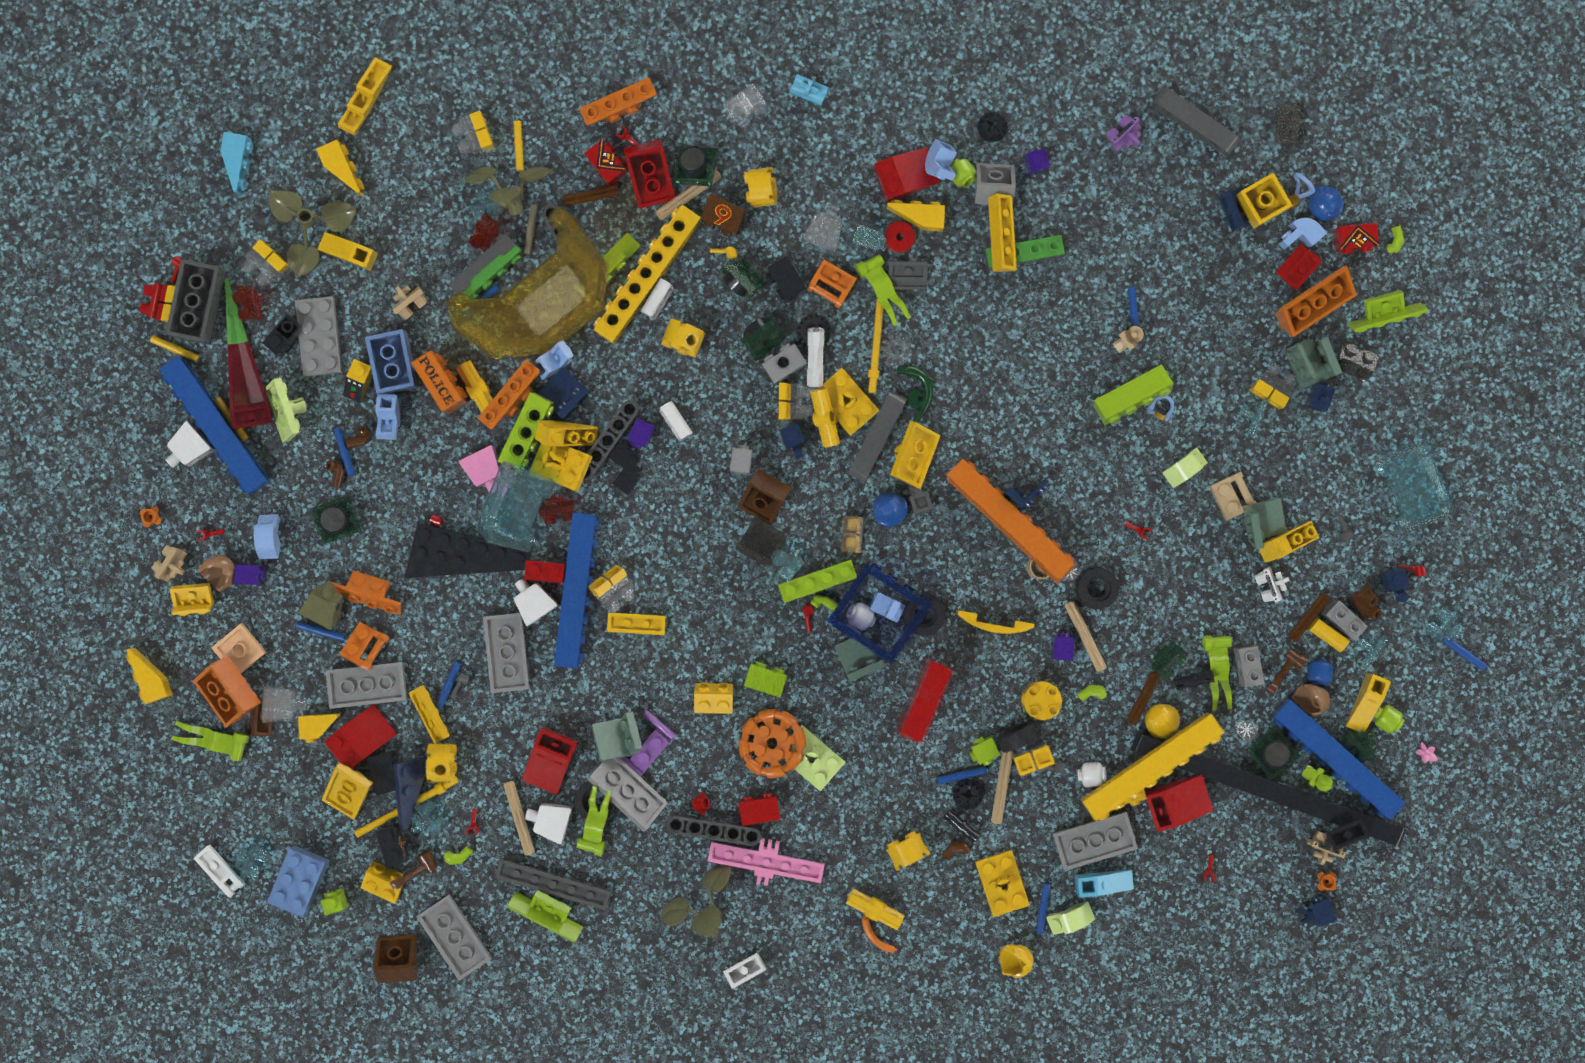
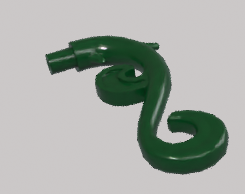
M917 366L897 367V374L911 376L914 381L917 378L923 385L924 398L922 401L917 400V397L922 395L918 390H912L907 395L909 406L919 409L913 419V422L919 423L931 404L933 396L932 383H936V380Z

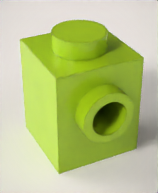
M991 736L984 739L979 737L973 740V744L970 745L971 751H969L973 762L977 761L979 765L983 764L986 766L994 762L993 758L1000 755Z

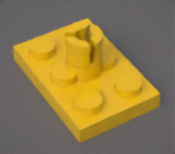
M843 368L830 377L823 386L819 387L828 389L831 407L837 412V421L850 436L879 412V409Z
M910 421L902 444L895 448L894 452H898V454H894L896 460L890 475L915 488L921 489L941 435L916 422Z
M541 443L529 472L578 492L593 456L568 446L546 447Z
M339 762L333 771L322 801L355 820L372 782L360 771H353Z
M1012 850L975 861L993 917L1030 906Z

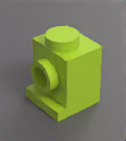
M343 888L324 893L325 898L320 901L324 916L342 911L348 907Z

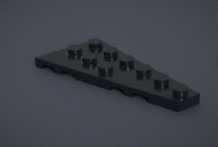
M418 522L405 578L525 570L526 560H529L531 551Z

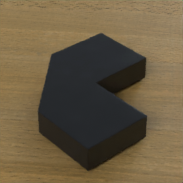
M619 442L608 456V458L623 468L612 484L626 495H629L639 481L636 456L633 451Z

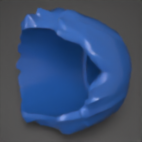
M1322 185L1315 187V193L1309 196L1308 206L1311 214L1317 220L1328 221L1341 214L1344 201L1337 189Z
M883 492L873 502L875 520L883 527L891 528L892 526L899 525L906 518L909 511L908 502L896 493Z

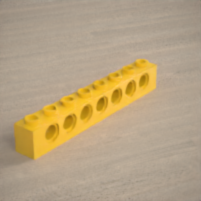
M683 204L680 208L676 207L671 214V221L662 226L659 238L652 240L649 245V252L640 257L637 269L631 270L627 276L628 281L625 286L621 285L618 288L615 300L609 301L604 309L606 312L603 317L599 316L594 323L595 328L593 330L613 345L702 221L700 216ZM677 223L685 225L682 231H676L674 226ZM667 238L674 241L670 247L663 245L664 240ZM655 254L663 256L662 260L658 263L652 261ZM643 270H650L652 272L651 276L643 278L641 276ZM639 285V293L632 294L630 292L631 287ZM621 301H628L629 307L622 310L619 308ZM611 316L618 317L617 324L610 325L608 323Z

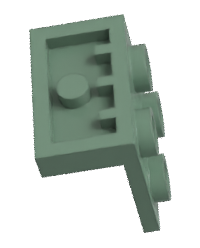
M1328 337L1312 343L1326 373L1318 376L1316 379L1303 383L1295 373L1297 369L1294 363L1290 362L1301 389L1342 373Z
M1310 338L1287 348L1288 359L1291 363H1294L1297 369L1295 373L1303 383L1316 379L1318 376L1326 373Z
M1280 497L1243 507L1248 540L1256 550L1264 548L1263 540L1265 538L1286 532Z
M869 631L835 645L836 652L850 682L885 667Z
M633 712L625 713L621 719L595 723L591 726L600 761L637 755L642 749Z

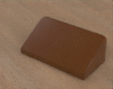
M258 697L261 703L250 712L249 735L272 736L274 698Z

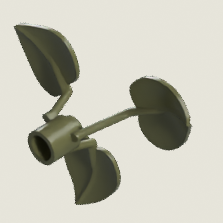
M540 166L528 168L519 175L521 179L520 187L511 186L505 189L501 188L494 174L497 171L493 167L477 168L464 179L470 184H479L488 179L493 180L498 189L489 194L490 199L497 205L505 209L508 208L510 215H517L524 211L521 201L524 199V183L538 181L553 172V170Z
M270 190L269 205L274 217L281 222L287 223L295 216L303 227L304 246L302 244L291 246L287 251L286 258L296 276L306 275L315 269L320 258L316 247H308L307 228L313 226L315 220L325 221V225L330 231H345L352 223L356 214V208L344 202H329L322 207L321 213L324 218H321L316 214L313 215L309 209H302L300 196L292 191Z
M716 866L707 871L703 877L702 886L708 889L707 893L712 907L704 908L701 914H699L695 910L688 908L689 900L687 898L679 897L673 899L664 907L660 920L668 926H676L684 921L687 912H691L695 915L691 922L692 930L701 936L716 938L722 919L720 910L715 906L712 891L719 892L726 886L731 875V866Z

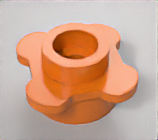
M153 506L151 509H142L140 511L144 527H150L153 524L159 525L162 522L158 514V507Z
M1319 872L1317 874L1319 879L1317 888L1320 891L1325 889L1334 891L1336 889V874L1334 872Z

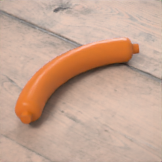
M863 916L862 926L868 939L883 951L890 953L897 951L895 946L881 941L874 934L869 918Z

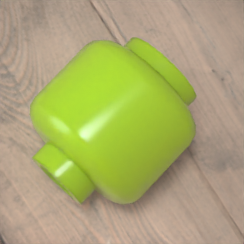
M955 159L952 161L950 167L956 173L953 179L956 186L966 188L973 184L976 180V170L967 159Z
M1385 705L1383 708L1379 707L1374 716L1376 718L1375 725L1387 733L1398 732L1404 723L1402 712L1390 705Z

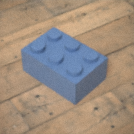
M401 329L365 337L376 394H392L419 388L415 368L411 363L413 362L407 331Z
M298 846L289 848L267 903L300 917L307 915L330 860Z

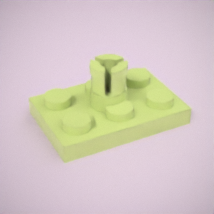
M280 377L273 379L264 390L282 443L293 439L300 432L299 421L295 419L294 415L306 412L307 408L302 397L288 400L287 386Z
M801 724L800 728H803L805 732L806 747L803 749L804 756L795 770L821 792L845 764V761ZM792 744L791 752L795 753L796 745Z

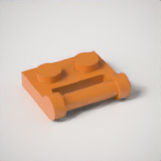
M823 260L807 290L824 297L840 309L857 278ZM820 280L841 292L840 297L816 285L817 282Z
M359 622L339 655L370 671L373 667V661L390 638ZM372 639H378L366 660H362L361 657Z

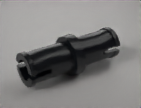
M1212 670L1198 674L1194 672L1189 676L1174 678L1176 690L1193 686L1198 688V685L1215 682Z
M951 809L943 817L944 820L956 829L957 833L960 832L972 843L980 836V833L967 824V820H962Z

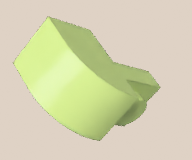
M1196 447L1162 473L1171 486L1175 488L1203 469V466L1208 462Z
M1088 901L1074 904L1065 911L1052 913L1046 917L1053 935L1075 932L1095 920Z

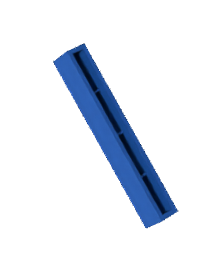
M176 356L159 368L162 372L161 378L166 384L172 386L174 389L172 390L173 395L184 403L183 409L196 420L194 421L195 426L206 434L205 440L218 451L216 453L217 457L222 462L225 461L229 467L227 468L229 474L233 478L236 477L240 482L238 486L242 492L253 495L272 482L246 444L226 420L214 399L185 358Z
M572 513L554 666L579 668V664H583L584 653H581V647L586 642V634H583L584 626L588 625L589 615H586V607H590L591 596H588V586L593 583V577H590L591 569L595 568L593 550H597L598 544L595 532L599 531L600 520L597 519V515Z
M1285 698L1270 715L1274 718L1273 723L1280 729L1284 727L1289 732L1287 735L1293 741L1297 742L1298 740L1303 744L1301 748L1309 755L1313 753L1317 757L1316 761L1324 768L1326 766L1332 770L1330 774L1337 780L1342 779L1346 783L1345 787L1353 794L1355 792L1361 796L1359 800L1366 806L1371 805L1375 809L1373 812L1379 818L1391 820L1405 805V802L1292 700Z

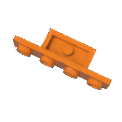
M646 78L581 107L580 112L587 126L605 119L606 123H615L626 114L633 115L637 113L638 109L641 108V102L655 97L657 94L650 78Z
M525 360L480 414L478 419L489 429L493 430L504 416L508 419L515 417L519 413L522 404L526 402L530 392L534 391L530 384L541 371L531 362Z
M353 570L346 586L330 582L335 585V592L341 594L343 598L348 599L352 603H362L373 609L379 608L389 614L396 613L400 615L402 612L401 602L385 598L390 581Z

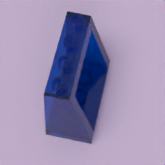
M874 562L872 564L866 563L827 622L887 662L895 664L933 604L930 603L931 599L921 593L919 596L914 593L915 589L907 583L903 586L897 582L899 578L890 572L888 575L883 573L881 566ZM868 574L921 607L892 651L840 618V615Z

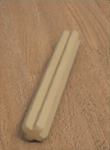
M712 170L656 210L655 213L658 218L664 220L672 214L676 207L680 208L682 204L685 205L721 179L718 170Z
M1074 601L1066 603L1065 608L1096 671L1100 672L1106 669V664Z
M1002 751L991 822L994 824L1002 823L1013 751L1007 753Z
M508 781L503 786L524 855H531L535 852L515 783L514 781Z

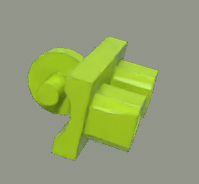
M1307 765L1301 774L1302 777L1310 781L1309 786L1313 789L1316 786L1320 791H1329L1333 786L1331 777L1323 775L1325 770L1320 767L1318 770H1315Z

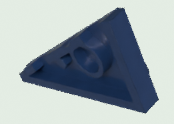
M427 756L393 763L399 830L405 831L409 828L426 773Z

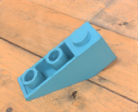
M224 132L220 151L233 192L242 196V191L246 188L245 175L250 167L248 158L249 153H252L253 142L246 135Z
M1132 870L1074 875L1076 895L1079 898L1101 896L1134 889Z

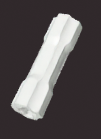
M820 327L808 329L807 386L809 387L823 386L824 329Z

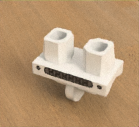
M1270 566L1256 574L1255 579L1258 585L1268 582L1270 589L1261 592L1263 601L1269 602L1274 600L1276 603L1282 599L1278 585L1281 591L1287 590L1285 583L1290 580L1289 577L1283 578L1281 572L1275 573L1277 578L1275 580Z

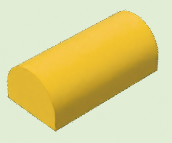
M1317 617L1308 627L1311 633L1339 652H1342L1350 643V640Z

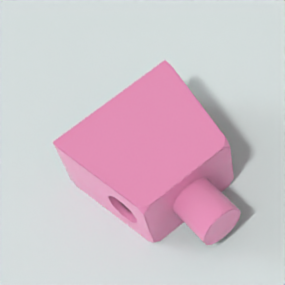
M490 445L458 461L476 487L485 485L489 494L500 490L495 479L502 477L503 473L500 463L497 462L498 456L494 446Z

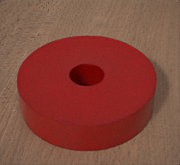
M895 222L886 229L884 241L887 248L892 252L904 253L913 246L915 233L909 224ZM898 234L902 235L903 240H897L896 236Z

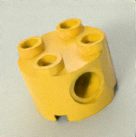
M772 167L752 169L744 172L745 184H748L749 191H746L747 203H750V206H753V208L777 205V201H775L777 200V185L775 177L771 178V173H774Z
M670 319L661 345L670 349L674 348L680 354L696 358L706 333L687 323L684 324L679 320Z
M1039 680L1031 682L1023 690L1021 703L1028 715L1038 720H1047L1058 715L1062 705V697L1056 686Z
M428 744V759H426L427 782H455V774L457 773V762H455L457 745Z
M914 831L904 836L905 841L899 843L896 840L887 845L889 849L886 852L891 857L896 871L901 869L899 865L904 868L924 857L923 853L926 856L930 854L922 841L920 833L916 834Z

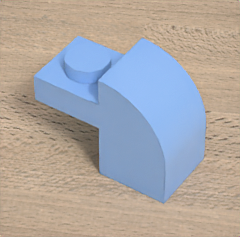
M935 139L926 157V173L941 180L946 178L953 181L956 173L950 165L957 154L955 149L950 144Z
M1300 218L1288 225L1291 230H1288L1281 236L1283 240L1279 245L1284 250L1299 238L1308 249L1326 235L1327 232L1315 220Z
M562 340L551 351L538 357L533 365L541 371L539 376L543 381L572 362L571 358L574 355L570 347Z
M377 394L375 409L378 417L376 438L396 440L397 430L400 427V404L397 395Z
M278 514L259 515L258 524L254 525V544L259 559L279 558L281 542L277 534L280 522Z
M876 591L869 606L870 610L898 623L906 605Z

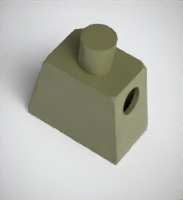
M326 582L324 586L318 584L308 596L299 614L332 630L341 618L343 597L334 591L335 585L333 583Z

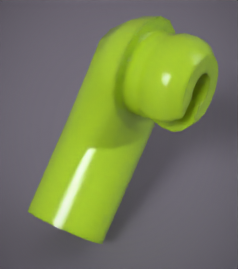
M1401 226L1391 228L1394 240L1391 244L1387 245V251L1390 254L1398 253L1405 240Z
M815 595L810 602L816 608L823 604L834 613L840 608L838 603L827 596Z
M1090 684L1079 692L1077 696L1084 702L1090 696L1104 699L1107 696V692L1103 686Z
M466 846L460 853L447 851L443 857L449 865L462 864L473 853V850Z

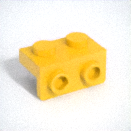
M210 583L171 586L170 588L174 606L171 610L172 615L206 614L211 611L214 605Z
M696 683L694 689V713L733 714V684Z
M373 861L365 873L360 888L396 904L402 887L393 890L390 882L404 874Z

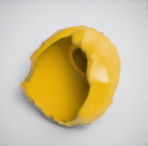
M1157 704L1146 712L1145 725L1151 736L1158 739H1167L1178 731L1181 717L1178 710L1171 705Z
M1008 944L1001 947L999 962L1003 975L1012 976L1017 979L1024 977L1032 970L1033 955L1026 946Z

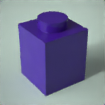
M1045 148L1026 153L1024 160L1029 176L1048 171L1050 164Z
M637 418L628 436V440L631 441L630 445L637 449H641V447L647 448L656 427Z
M235 564L234 584L263 585V581L266 579L264 566Z
M1057 633V636H1052L1051 659L1073 661L1074 637H1069V633Z

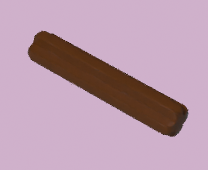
M614 184L565 195L562 197L564 206L567 207L617 196L619 192L617 185Z
M1320 594L1289 632L1288 636L1290 639L1298 641L1331 600L1327 594Z
M1151 672L1127 718L1128 723L1137 725L1161 678L1159 674Z

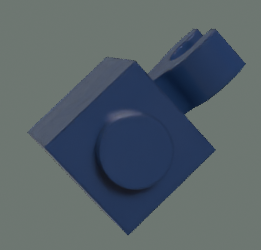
M1325 382L1313 384L1305 407L1321 413L1327 412L1335 389L1330 388L1331 385Z
M798 424L779 430L786 450L792 448L796 460L802 458L803 453L799 445L804 443V439Z
M1396 567L1379 574L1385 592H1394L1397 603L1408 600V596L1403 588L1410 586L1404 567Z
M1322 895L1313 896L1310 901L1306 902L1309 910L1305 908L1296 910L1298 914L1305 913L1306 915L1304 919L1299 920L1302 924L1312 920L1316 926L1321 927L1337 921L1330 899Z

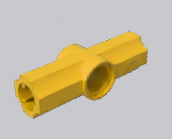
M470 360L459 365L456 369L466 385L465 388L469 396L476 402L482 413L493 398L490 395L488 385L480 377Z
M823 387L810 391L814 406L813 423L819 428L823 447H832L840 444L836 428L838 416L836 410L831 407L828 389Z
M855 888L852 889L846 901V904L863 912L866 917L876 922L880 921L895 930H898L905 916L887 906L882 900L873 896L870 897Z

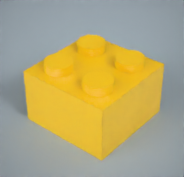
M1274 173L1264 177L1236 195L1238 203L1253 229L1293 206Z

